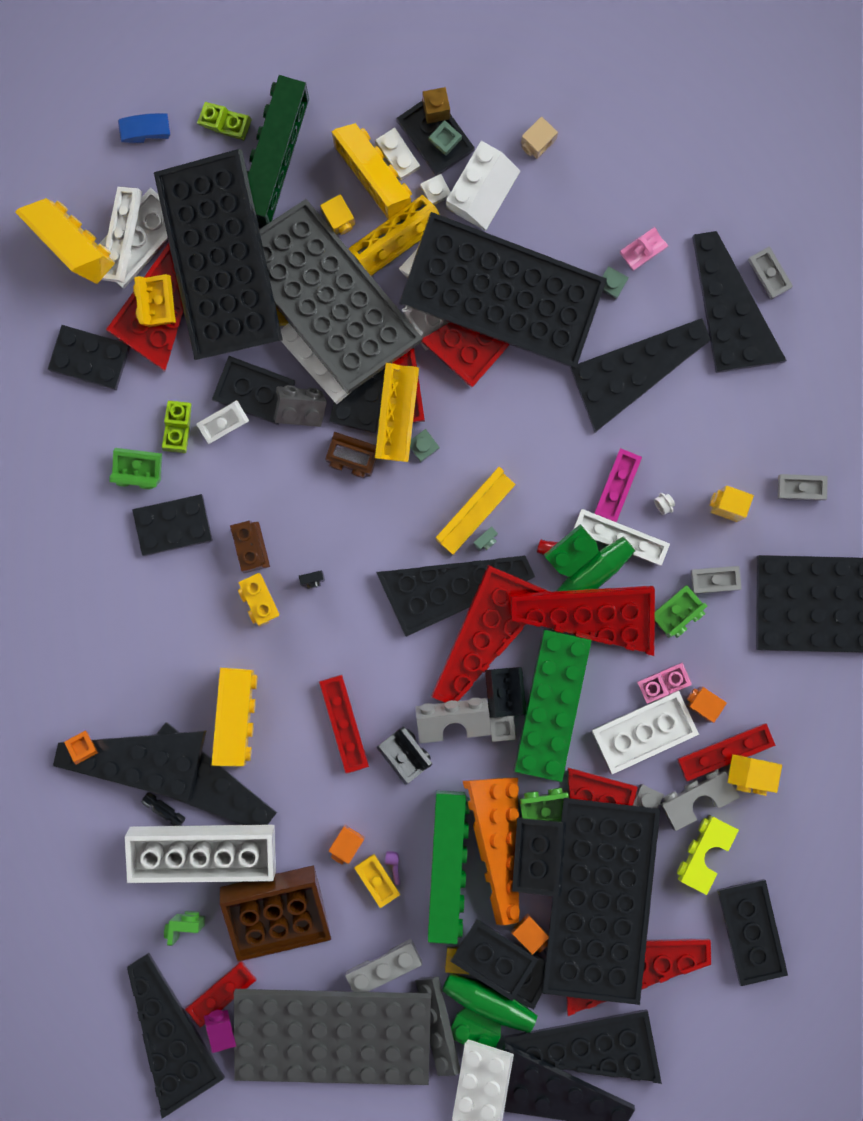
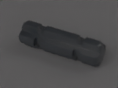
M148 792L141 801L143 805L148 808L151 807L153 812L164 820L171 821L170 824L173 826H181L185 821V817L179 812L175 813V809L162 800H157V797L152 793Z

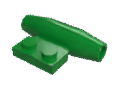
M580 524L546 552L544 556L560 574L568 576L556 591L588 590L601 587L622 568L636 550L624 536L598 550L597 542Z
M450 973L443 985L442 992L465 1007L457 1012L450 1026L453 1039L463 1045L469 1039L495 1048L501 1037V1025L531 1033L535 1026L537 1014L515 999L511 1001L479 981Z

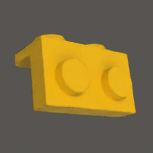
M165 274L147 278L135 277L133 291L137 298L136 317L139 323L149 327L176 323L171 276Z
M260 573L238 582L240 585L238 593L242 601H247L251 609L247 612L253 624L257 623L258 626H264L270 623V620L279 617L278 609Z

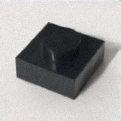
M323 571L299 575L300 585L307 586V589L320 587V582L325 581Z

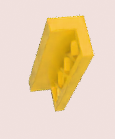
M421 195L348 249L372 276L419 242L430 212L439 214L433 203L424 195ZM423 204L425 205V207H423L421 210L416 211V209L421 207ZM401 220H405L403 223L397 225V223ZM385 233H386V235L383 236L382 238H378V237L381 236L382 234H385ZM364 247H367V249H365L363 252H361L360 254L358 253V251H360Z
M386 363L375 458L408 462L419 373L418 367L402 366L393 363Z
M498 467L436 536L435 540L454 555L516 484L504 474L502 468Z

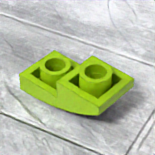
M205 102L197 124L223 135L244 141L252 119L249 115L228 111L225 106Z
M168 400L164 420L163 451L187 452L191 403Z

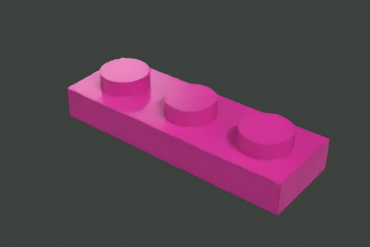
M621 448L619 449L594 514L617 522L641 462V456Z

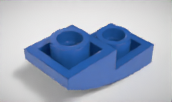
M167 113L141 114L118 120L121 142L144 143L146 138L169 139L170 137Z

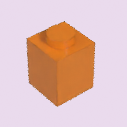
M699 687L698 689L694 688L687 697L689 703L686 707L707 721L714 723L727 702L706 688Z
M344 825L329 849V852L332 853L331 858L342 865L344 862L349 864L365 837Z
M528 913L511 929L512 934L532 955L536 951L540 953L547 947L548 933Z

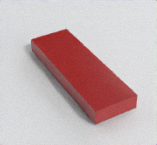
M241 961L185 1010L201 1028L205 1025L204 1016L209 1015L215 1010L224 1009L234 1000L235 989H247L257 979Z

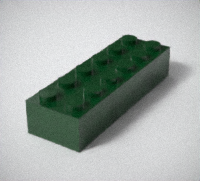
M279 75L277 82H273L271 85L270 105L266 104L264 108V125L258 128L256 136L258 144L256 149L253 148L251 151L249 162L252 164L250 170L247 171L257 222L261 228L273 221L309 102L306 82Z

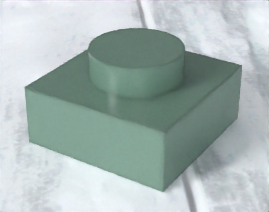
M445 120L429 137V141L445 155L462 139V135Z
M608 266L603 275L604 278H607L603 292L617 300L629 277Z
M426 429L412 438L410 443V449L420 462L440 449Z
M491 526L473 545L479 551L482 548H485L487 551L497 542L495 537L498 533Z

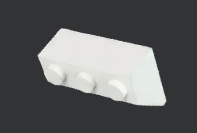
M480 141L446 200V209L486 231L520 174V170L501 151Z

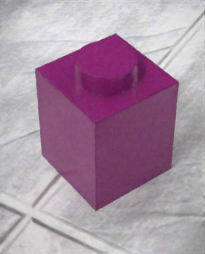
M228 1009L224 1011L215 1010L209 1015L204 1016L212 1053L236 1047Z

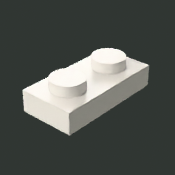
M396 128L391 129L375 140L389 164L396 170L400 180L420 169V164Z
M236 400L201 420L196 425L207 443L210 444L247 423L249 419Z

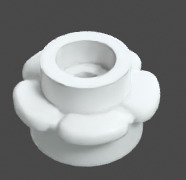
M659 493V496L654 499L655 506L662 515L669 512L673 513V507L675 506L673 498L669 494Z

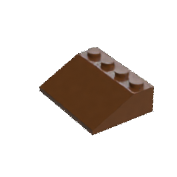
M314 865L275 874L273 881H243L220 887V907L237 962L331 940Z

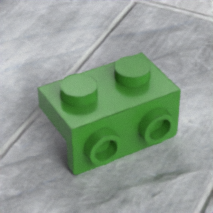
M115 448L113 450V468L109 482L123 487L137 485L142 489L157 487L161 481L162 453Z
M685 585L655 611V623L668 638L674 635L678 638L687 630L686 624L691 620L696 622L706 614L703 610L707 605L702 603L693 591Z
M562 788L548 789V794L539 795L538 791L524 793V797L519 798L522 818L561 822L563 798L569 797L568 792H562Z
M185 911V914H176L169 920V924H165L164 938L168 939L167 945L173 946L179 939L180 932L198 933L205 926V916H199L197 911Z

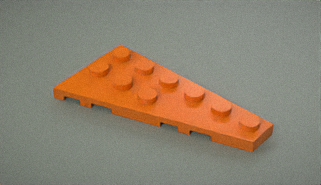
M518 777L462 780L464 789H468L470 800L467 801L469 810L474 812L475 822L473 828L481 861H485L487 872L484 873L486 882H490L492 889L490 900L495 922L497 925L519 923V892L512 891L517 818L519 817Z

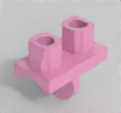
M654 227L623 248L620 254L634 271L665 250L668 244L661 238Z

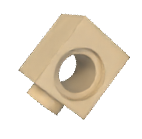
M541 116L522 135L521 147L529 156L533 155L538 159L557 140L558 131Z

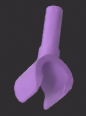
M387 851L385 865H393L395 885H400L398 871L399 854L394 851Z

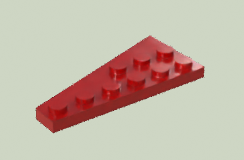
M453 323L444 325L422 339V343L471 388L509 346L507 343Z
M488 565L433 690L432 698L445 703L447 701H459L473 686L478 677L490 667L489 665L524 629L523 627L526 623L511 619L510 594L551 591Z
M654 586L510 594L511 619L537 627L543 626L554 629L557 632H567L575 634L577 637L608 645L614 644L625 647L628 650H637L654 656Z

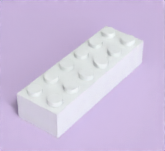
M275 825L133 826L129 828L125 835L127 883L274 880L276 872Z

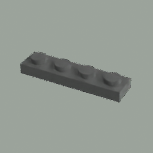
M439 976L421 977L415 980L418 993H431L430 1045L437 1075L455 1076L460 1073L461 1069Z

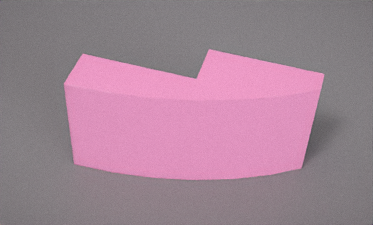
M682 662L638 681V685L648 704L692 685V682Z

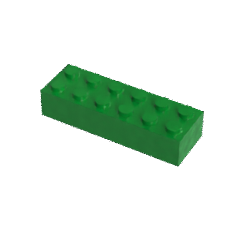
M548 630L542 631L513 769L514 772L562 782L592 640Z
M436 790L428 922L429 943L457 944L458 937H463V919H459V913H464L465 898L464 895H460V890L465 888L466 873L465 870H462V863H467V846H463V839H468L469 824L464 822L465 814L470 813L467 802L470 798H466L465 792Z

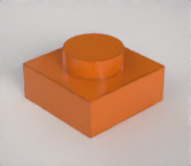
M86 730L64 742L76 765L98 753Z

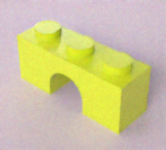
M711 815L707 819L703 818L698 828L700 834L697 840L693 839L687 851L690 854L686 862L682 861L677 870L679 875L677 879L680 882L705 895L708 894L718 874L706 866L704 860L706 852L713 847H720L729 851L739 831Z

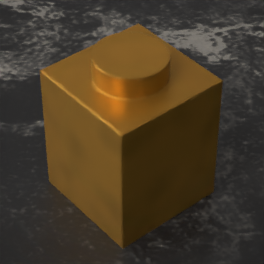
M446 87L422 91L427 124L450 119V105Z

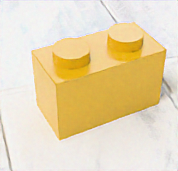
M726 485L718 490L717 493H713L709 506H712L711 513L734 522H739L747 517L754 495Z
M732 755L727 783L737 785L736 790L751 793V789H753L752 793L765 796L767 791L777 793L782 764Z

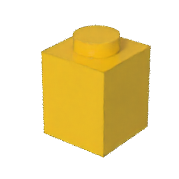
M341 194L320 205L322 214L336 235L339 233L341 235L346 234L353 229L352 226L355 225L354 217Z

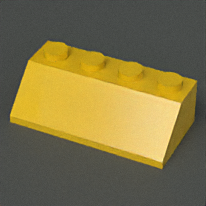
M354 123L332 131L335 149L387 219L411 203L410 196L412 193L405 183L401 185L396 178L398 177L396 170L391 164L387 166L383 160L385 157L378 146H372L369 142L371 138L364 128L360 129Z
M45 198L18 208L15 211L72 272L98 284L115 264L109 257L110 251L101 244L97 245L95 243L97 238L88 230H83L80 227L82 223L73 215L69 216L66 213L68 208L57 200L54 203Z
M220 667L212 765L245 766L247 761H251L252 747H248V739L253 737L254 723H250V715L255 713L256 699H252V691L257 689L258 675H254V670Z

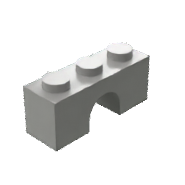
M472 698L465 701H447L440 704L427 703L422 706H415L420 743L444 741L443 730L451 723L462 724L466 728L467 738L491 735L487 698Z
M718 769L705 775V780L699 783L697 780H694L684 786V791L678 794L676 791H673L663 797L664 801L660 803V806L673 830L677 831L697 820L693 812V803L700 796H708L714 807L718 809L740 798L734 785L727 783L728 774L726 771L722 770L719 772Z
M409 939L391 948L383 956L372 961L367 960L347 970L345 976L353 992H369L421 966L422 959L412 939Z

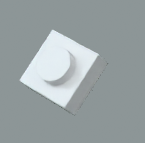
M442 174L420 184L425 197L434 205L446 200L451 193Z

